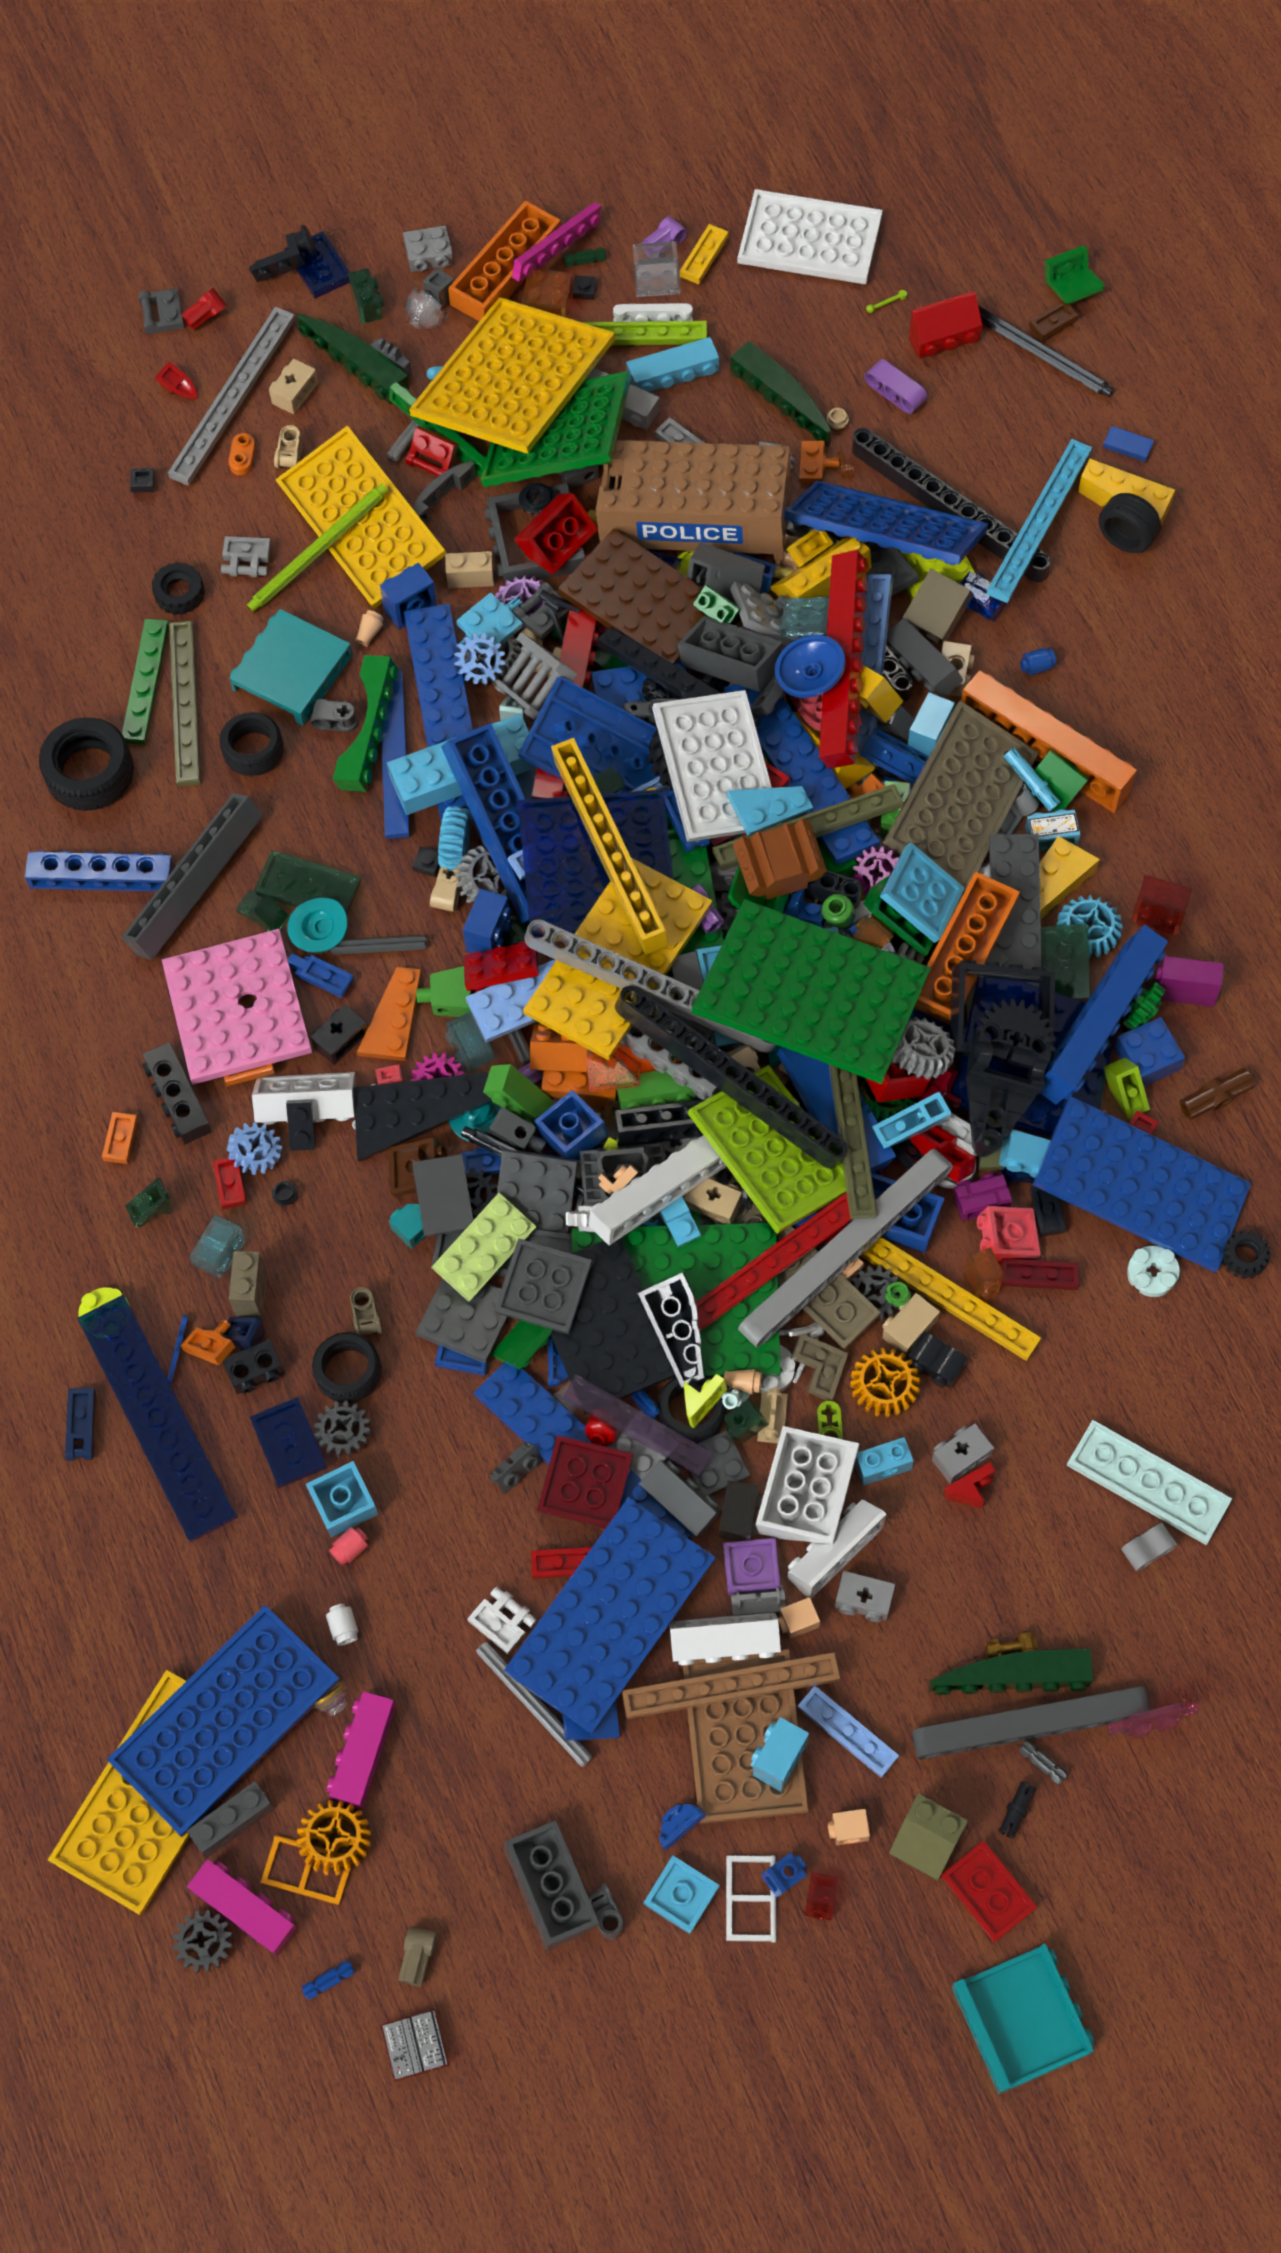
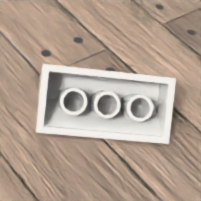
M355 1072L257 1078L252 1093L254 1120L256 1123L261 1122L265 1125L274 1124L277 1121H286L288 1123L287 1100L312 1099L314 1122L335 1118L338 1121H346L354 1118L353 1088L356 1087Z
M863 1499L857 1505L853 1502L843 1512L845 1516L839 1521L834 1543L812 1542L806 1549L808 1553L802 1559L797 1557L790 1563L787 1579L807 1598L810 1597L812 1599L884 1528L886 1513Z
M775 1612L672 1621L669 1625L673 1662L678 1661L679 1665L694 1664L696 1659H705L707 1663L720 1662L721 1657L732 1656V1660H745L751 1654H759L760 1658L774 1657L775 1652H781L778 1618Z

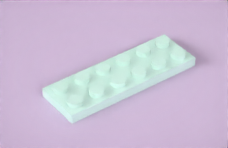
M1094 1420L1090 1423L1066 1465L1207 1545L1232 1500L1227 1495Z

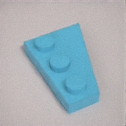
M802 786L728 790L726 793L747 836L811 811L813 808Z

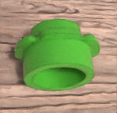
M894 1282L886 1288L885 1298L887 1302L893 1303L896 1307L903 1306L911 1297V1293L904 1283Z

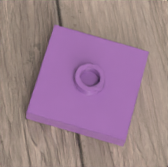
M776 1538L723 1543L728 1595L736 1594V1591H739V1594L772 1592L776 1591V1588L781 1590Z

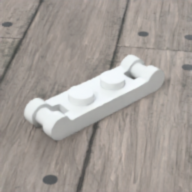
M686 303L618 304L613 308V322L692 321V306Z

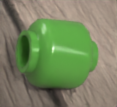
M833 894L822 905V915L830 927H838V930L845 929L853 923L856 911L847 896Z

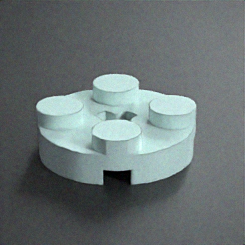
M1146 1246L1136 1250L1127 1267V1276L1131 1285L1140 1290L1141 1294L1149 1297H1159L1168 1293L1177 1283L1180 1272L1174 1253L1169 1249L1159 1246ZM1155 1266L1160 1272L1157 1273L1156 1277H1153L1151 1272H1147L1146 1269Z

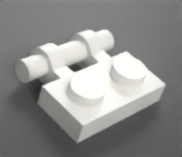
M495 1587L490 1595L497 1601L492 1605L484 1599L467 1620L505 1653L509 1654L526 1635L519 1625L524 1622L532 1628L536 1624L537 1619L530 1614L531 1610L526 1606L521 1607L515 1602L509 1592H503L500 1588ZM506 1607L515 1615L512 1620L501 1613L503 1608Z

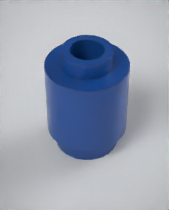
M1044 647L1024 653L1020 660L1021 670L1023 673H1027L1028 676L1049 671L1052 667L1056 666V657L1051 648L1046 649Z

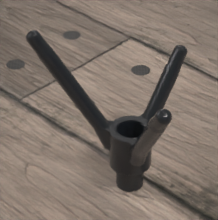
M543 589L538 597L549 607L548 611L552 616L563 645L564 634L556 611L560 606L580 613L581 610L571 605V602L558 597L553 593L549 594Z

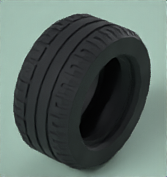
M83 717L67 721L59 725L47 736L40 749L39 767L49 792L59 803L72 809L90 811L112 804L126 792L133 778V760L123 734L114 725L101 719ZM87 748L101 749L111 756L105 770L94 778L76 780L62 773L65 762L79 750Z

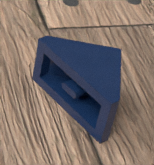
M229 1317L227 1322L230 1323L231 1327L222 1337L231 1340L235 1347L246 1350L261 1343L266 1332L261 1320L258 1318Z

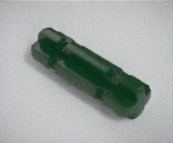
M601 247L596 248V251H593V249L578 251L574 255L566 253L563 256L564 264L566 267L574 266L575 263L582 265L594 263V260H597V262L605 261L606 251Z

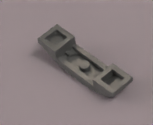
M469 461L447 470L423 490L416 500L413 510L425 525L431 520L429 510L451 489L457 487L462 491L477 477L475 463Z

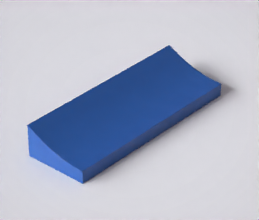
M780 1048L777 1055L810 1116L838 1135L828 1064L787 1048ZM860 1097L861 1103L865 1101L864 1097ZM866 1104L862 1107L872 1173L885 1169L896 1155L891 1147L884 1149L872 1128L878 1122L872 1111L867 1113L869 1106Z

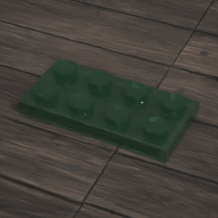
M271 850L254 888V894L293 907H298L311 899L330 898L339 902L344 907L346 914H348L360 886L361 877Z

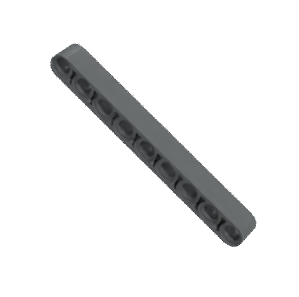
M1136 1687L922 1727L913 1730L912 1737L917 1759H929L1138 1720L1152 1716L1153 1713L1146 1687Z

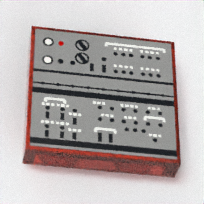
M436 2009L381 2025L394 2082L450 2066Z

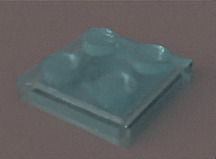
M829 597L786 599L780 624L781 636L827 634Z

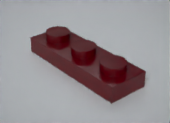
M1002 1258L1000 1286L1077 1290L1079 1263Z

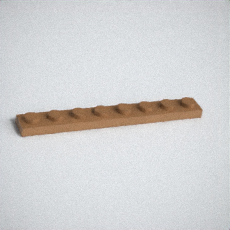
M835 1652L622 1690L626 1717L627 1719L837 1682L840 1681Z

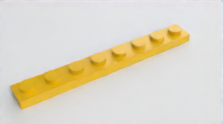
M882 1237L877 1239L860 1255L873 1265L881 1266L884 1272L890 1269L892 1277L898 1276L900 1282L1025 1361L1029 1359L1041 1341V1337Z

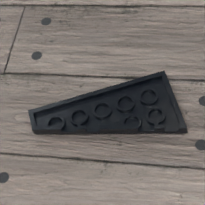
M489 1073L353 1088L357 1160L362 1162L368 1159L369 1156L378 1152L382 1153L388 1150L389 1147L400 1142H406L439 1127L442 1123L455 1120L462 1114L492 1103L491 1098L483 1092Z

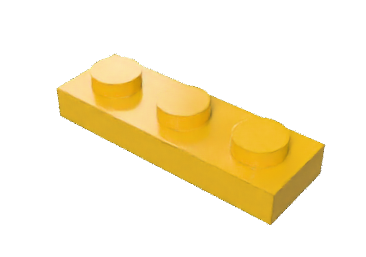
M709 224L682 266L680 277L700 284L728 239V231Z

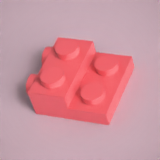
M988 1206L977 1217V1228L982 1230L983 1234L980 1250L983 1254H986V1261H1001L1002 1258L1037 1259L1041 1256L1033 1208Z

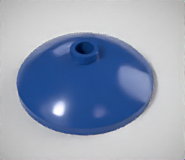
M824 635L801 637L791 642L780 653L775 664L777 682L786 693L795 697L810 698L821 695L834 687L841 679L846 665L845 655L841 646L830 637Z

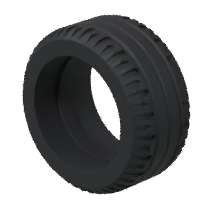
M1130 493L1114 495L1102 509L1098 518L1099 527L1104 537L1115 547L1129 553L1146 551L1159 535L1162 525L1155 508L1145 499Z
M247 712L236 715L224 725L220 734V748L226 764L236 773L247 776L267 773L279 763L282 757L284 747L278 725L273 719L259 712ZM260 733L270 738L268 746L263 751L254 755H243L233 750L236 741L246 734Z
M342 1332L341 1334L337 1333L332 1337L330 1336L319 1345L313 1356L312 1372L318 1388L325 1396L337 1402L344 1403L348 1401V1403L364 1399L374 1391L381 1377V1362L375 1346L367 1338L352 1332ZM343 1351H357L368 1360V1368L364 1376L357 1382L349 1385H339L330 1381L325 1371L331 1358Z
M705 1376L689 1385L698 1392H701L703 1384L711 1378ZM677 1377L668 1381L660 1392L657 1404L660 1409L658 1418L663 1430L676 1441L689 1444L700 1443L716 1435L723 1425L726 1414V1407L723 1405L722 1397L714 1405L713 1414L705 1423L697 1425L695 1428L677 1422L671 1416L669 1410L672 1400L684 1392V1387L681 1388Z

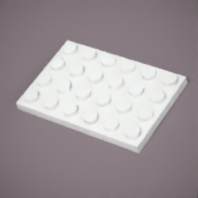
M755 189L737 263L866 284L883 210Z
M746 690L654 703L652 710L687 842L746 833L726 793L728 790L772 788Z

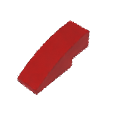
M935 1126L928 1131L909 1138L923 1156L935 1148L951 1162L953 1168L947 1177L956 1183L974 1173L976 1157L956 1145L958 1137L943 1128Z

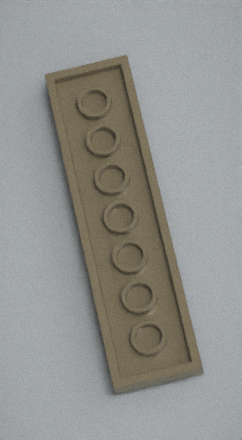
M733 1177L727 1184L735 1185L742 1192V1186ZM716 1195L714 1198H711L710 1200L713 1201L715 1198L719 1199V1195ZM754 1202L752 1209H746L742 1203L733 1224L768 1223ZM709 1218V1219H710L712 1222H714L715 1224H723V1223H720V1222H718V1221H715V1220ZM790 1226L782 1232L776 1233V1243L795 1229ZM813 1249L777 1276L778 1286L781 1287L814 1257L818 1251ZM841 1274L802 1308L844 1350L881 1315V1312Z

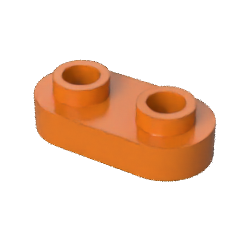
M240 433L232 440L229 466L232 473L236 475H245L252 469L256 446L254 438L248 433Z

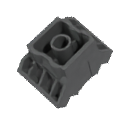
M664 1142L581 1150L580 1161L584 1203L604 1202L614 1193L608 1194L600 1187L599 1183L601 1180L598 1176L601 1173H604L614 1182L616 1179L613 1175L623 1165L627 1168L631 1164L638 1170V1173L631 1179L632 1181L634 1178L641 1177L649 1172L654 1165L664 1162L666 1160Z

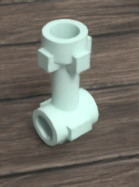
M729 1387L728 1392H725L722 1396L723 1405L728 1409H733L736 1406L739 1407L742 1402L746 1403L751 1394Z

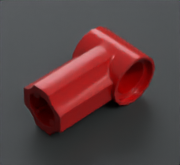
M214 287L202 295L197 303L181 314L185 323L192 330L227 306Z

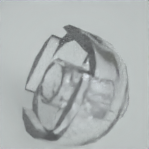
M414 287L405 302V311L410 318L409 323L417 330L421 327L426 330H434L440 327L450 315L449 312L446 310L443 313L440 310L442 307L440 303L424 291L417 293L418 288Z

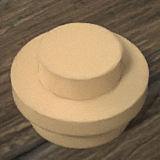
M833 408L826 417L828 426L835 430L845 428L849 421L848 414L842 408Z

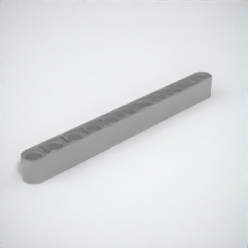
M534 920L528 925L524 940L531 949L618 988L623 989L629 985L635 986L667 1010L761 1052H770L776 1047V1044L691 1013L692 1006L699 993V990L543 920ZM539 931L543 937L535 938L531 932ZM561 941L566 945V948H558L554 942ZM578 952L587 953L589 958L583 959L579 957ZM608 962L612 969L603 968L601 963ZM624 973H632L635 976V979H627ZM647 983L656 984L658 990H651ZM670 993H677L681 1000H674Z
M935 1148L931 1149L875 1200L876 1218L854 1219L740 1324L738 1330L756 1348L762 1346L950 1173L953 1164Z

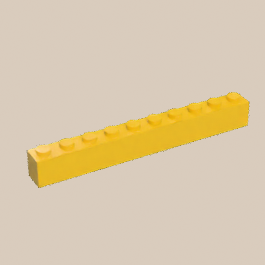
M571 738L551 746L557 769L645 955L669 946L666 930L575 739Z

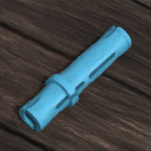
M1015 747L1003 756L1031 789V794L1033 796L1036 795L1049 812L1061 802L1049 789L1048 783L1036 774Z

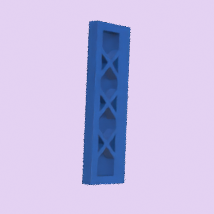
M874 727L860 754L865 759L913 785L929 757Z

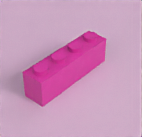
M364 1691L361 1698H356L352 1713L355 1714L353 1723H348L344 1733V1739L347 1740L344 1750L340 1749L336 1757L335 1765L338 1766L336 1775L330 1777L327 1785V1792H330L329 1797L332 1801L338 1803L341 1800L344 1802V1805L353 1804L355 1808L363 1810L395 1711L396 1704L394 1700Z
M207 1859L187 1887L270 1952L278 1956L297 1930L296 1926L292 1924L295 1918L283 1909L278 1913L270 1906L273 1902L262 1893H259L258 1896L249 1891L251 1885L239 1876L236 1880L228 1875L230 1869L217 1860L213 1864Z

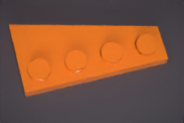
M396 967L357 1050L358 1056L406 1061L417 1002L416 989L419 988L421 969Z

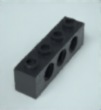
M170 1042L144 1053L143 1057L146 1063L142 1064V1067L147 1077L152 1076L155 1081L151 1086L157 1098L162 1096L165 1102L161 1104V1107L166 1117H172L174 1124L170 1126L176 1138L181 1137L184 1144H188L212 1133L204 1112ZM166 1071H169V1072H170V1074H169L168 1076H165V1077H161V1076H160L163 1072H166ZM175 1091L180 1092L178 1096L170 1097L171 1093ZM183 1112H190L186 1117H179Z
M705 1100L615 1110L614 1129L617 1146L702 1137V1132L687 1113L690 1108Z

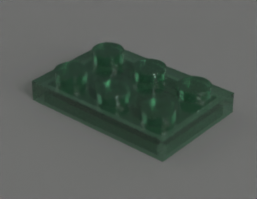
M1087 924L1041 927L1042 968L1046 969V971L1055 972V1000L1089 999L1091 996L1089 927Z

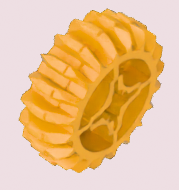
M881 1348L880 1355H877L876 1351L872 1350L870 1352L871 1358L863 1355L861 1358L862 1363L856 1362V1370L851 1372V1377L855 1379L850 1382V1387L855 1389L852 1392V1396L860 1397L857 1402L859 1406L867 1404L866 1412H870L872 1408L875 1409L876 1417L880 1415V1411H885V1417L888 1418L891 1410L898 1416L900 1414V1407L907 1411L909 1409L908 1403H914L916 1400L914 1395L919 1394L920 1389L917 1385L920 1384V1378L915 1377L918 1374V1369L910 1368L912 1360L904 1362V1353L896 1357L894 1349L890 1351V1354H886V1350ZM885 1366L895 1368L897 1371H889ZM875 1368L876 1378L870 1380V1383L865 1385L864 1378L866 1374ZM881 1378L884 1379L886 1383L890 1382L889 1388L888 1386H886L885 1383H881ZM905 1381L906 1389L900 1396L895 1397L894 1388L899 1386L900 1382ZM881 1394L886 1400L879 1399L873 1395Z
M329 1800L328 1808L324 1809L323 1805L319 1803L317 1804L318 1813H315L312 1809L308 1811L311 1820L302 1818L301 1823L306 1828L297 1829L298 1835L302 1836L297 1839V1845L303 1847L299 1850L300 1856H307L305 1859L306 1865H311L315 1862L313 1867L315 1872H318L324 1866V1875H329L330 1868H334L335 1875L338 1876L340 1875L339 1868L344 1866L345 1871L348 1873L351 1871L350 1862L355 1866L360 1865V1861L356 1856L362 1858L367 1856L366 1851L362 1848H368L371 1845L369 1840L364 1839L371 1836V1831L364 1829L368 1826V1820H360L363 1816L361 1810L353 1813V1804H349L344 1809L343 1801L340 1800L338 1806L334 1807L333 1801ZM332 1818V1822L328 1827L315 1830L320 1823ZM342 1819L348 1821L357 1832L356 1837L350 1836V1833L342 1830ZM337 1828L338 1838L332 1843L331 1848L329 1837L333 1836ZM312 1838L318 1839V1842L326 1845V1856H322L315 1851L311 1844ZM350 1845L353 1846L346 1854L334 1858L339 1849L343 1847L349 1848Z

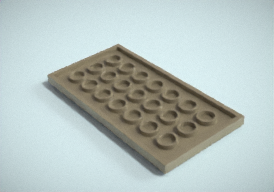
M959 701L903 803V807L900 809L887 833L883 844L891 849H895L901 855L904 847L912 842L965 888L962 893L963 896L975 871H979L989 851V835L998 833L1024 782L1003 756L1015 747L1032 767L1038 752L962 701Z

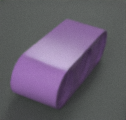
M879 360L864 375L867 384L908 414H912L928 398L922 386L886 360Z

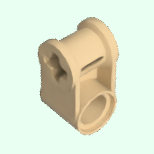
M287 425L281 429L274 457L275 468H280L281 466L293 467L301 461L303 443L300 431L296 426Z
M444 867L440 868L436 884L432 890L430 907L455 912L461 887L456 886L460 879L454 877L457 872H460L458 869L449 871V869Z

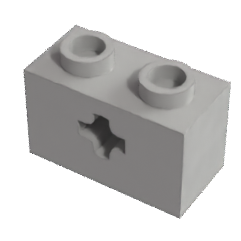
M976 1424L969 1428L967 1426L960 1428L954 1434L955 1438L949 1442L944 1440L933 1449L935 1452L932 1456V1462L949 1484L957 1481L993 1454L994 1447ZM957 1449H958L959 1451L965 1450V1451H966V1454L964 1455L963 1453H959V1454L957 1455L956 1451H957Z
M843 1571L835 1608H839V1611L846 1615H855V1613L865 1615L867 1620L873 1622L886 1621L895 1584ZM863 1594L868 1595L866 1603L861 1602Z

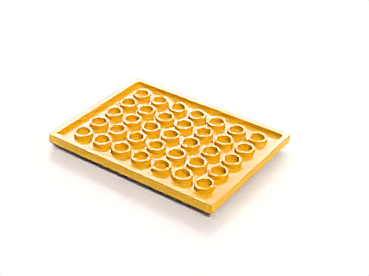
M499 297L410 407V415L528 454L613 344L615 333Z

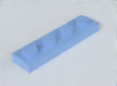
M816 1686L811 1689L798 1705V1709L880 1778L886 1774L899 1758L896 1752Z

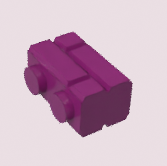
M989 1173L982 1176L981 1180L971 1182V1180L961 1181L954 1187L953 1198L961 1221L977 1218L988 1206L1011 1207L1012 1203L1003 1174L996 1176L994 1173Z

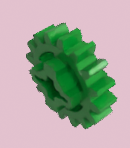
M1157 982L1151 984L1148 989L1143 987L1140 995L1130 1002L1132 1007L1121 1023L1130 1030L1136 1028L1139 1023L1146 1024L1158 1012L1162 1004L1160 1000L1165 989Z

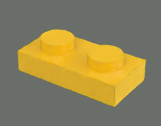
M813 529L786 550L800 568L834 543L825 531Z

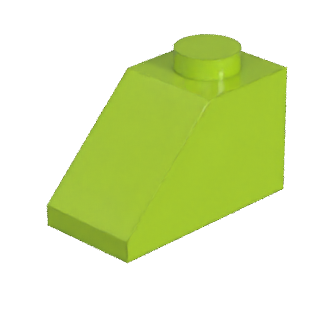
M1123 1058L1103 1067L1109 1089L1127 1119L1132 1118L1137 1110L1141 1113L1150 1110L1140 1071L1136 1064L1127 1058Z

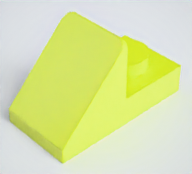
M718 1374L703 1384L700 1393L684 1382L687 1417L690 1426L693 1428L697 1426L727 1391L725 1379Z

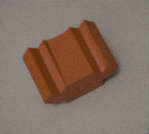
M802 818L794 825L785 823L783 826L769 831H757L751 838L742 836L733 844L749 894L756 897L765 895L767 900L806 889L808 888V882L819 879L827 872L811 823Z

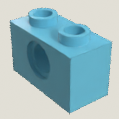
M905 1437L858 1452L854 1465L862 1486L912 1470L914 1460Z

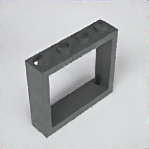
M567 483L549 486L554 491L555 497L558 494L569 493ZM520 492L487 498L488 507L484 508L486 521H491L492 526H488L490 540L495 539L496 545H492L494 558H499L500 564H497V571L499 577L503 576L504 583L507 580L514 582L515 576L518 580H521L524 575L527 579H531L534 575L536 580L572 574L585 560L581 546L554 574H550L535 562L509 566L497 513L523 509L519 505ZM540 494L533 500L535 505L538 504V501H541Z

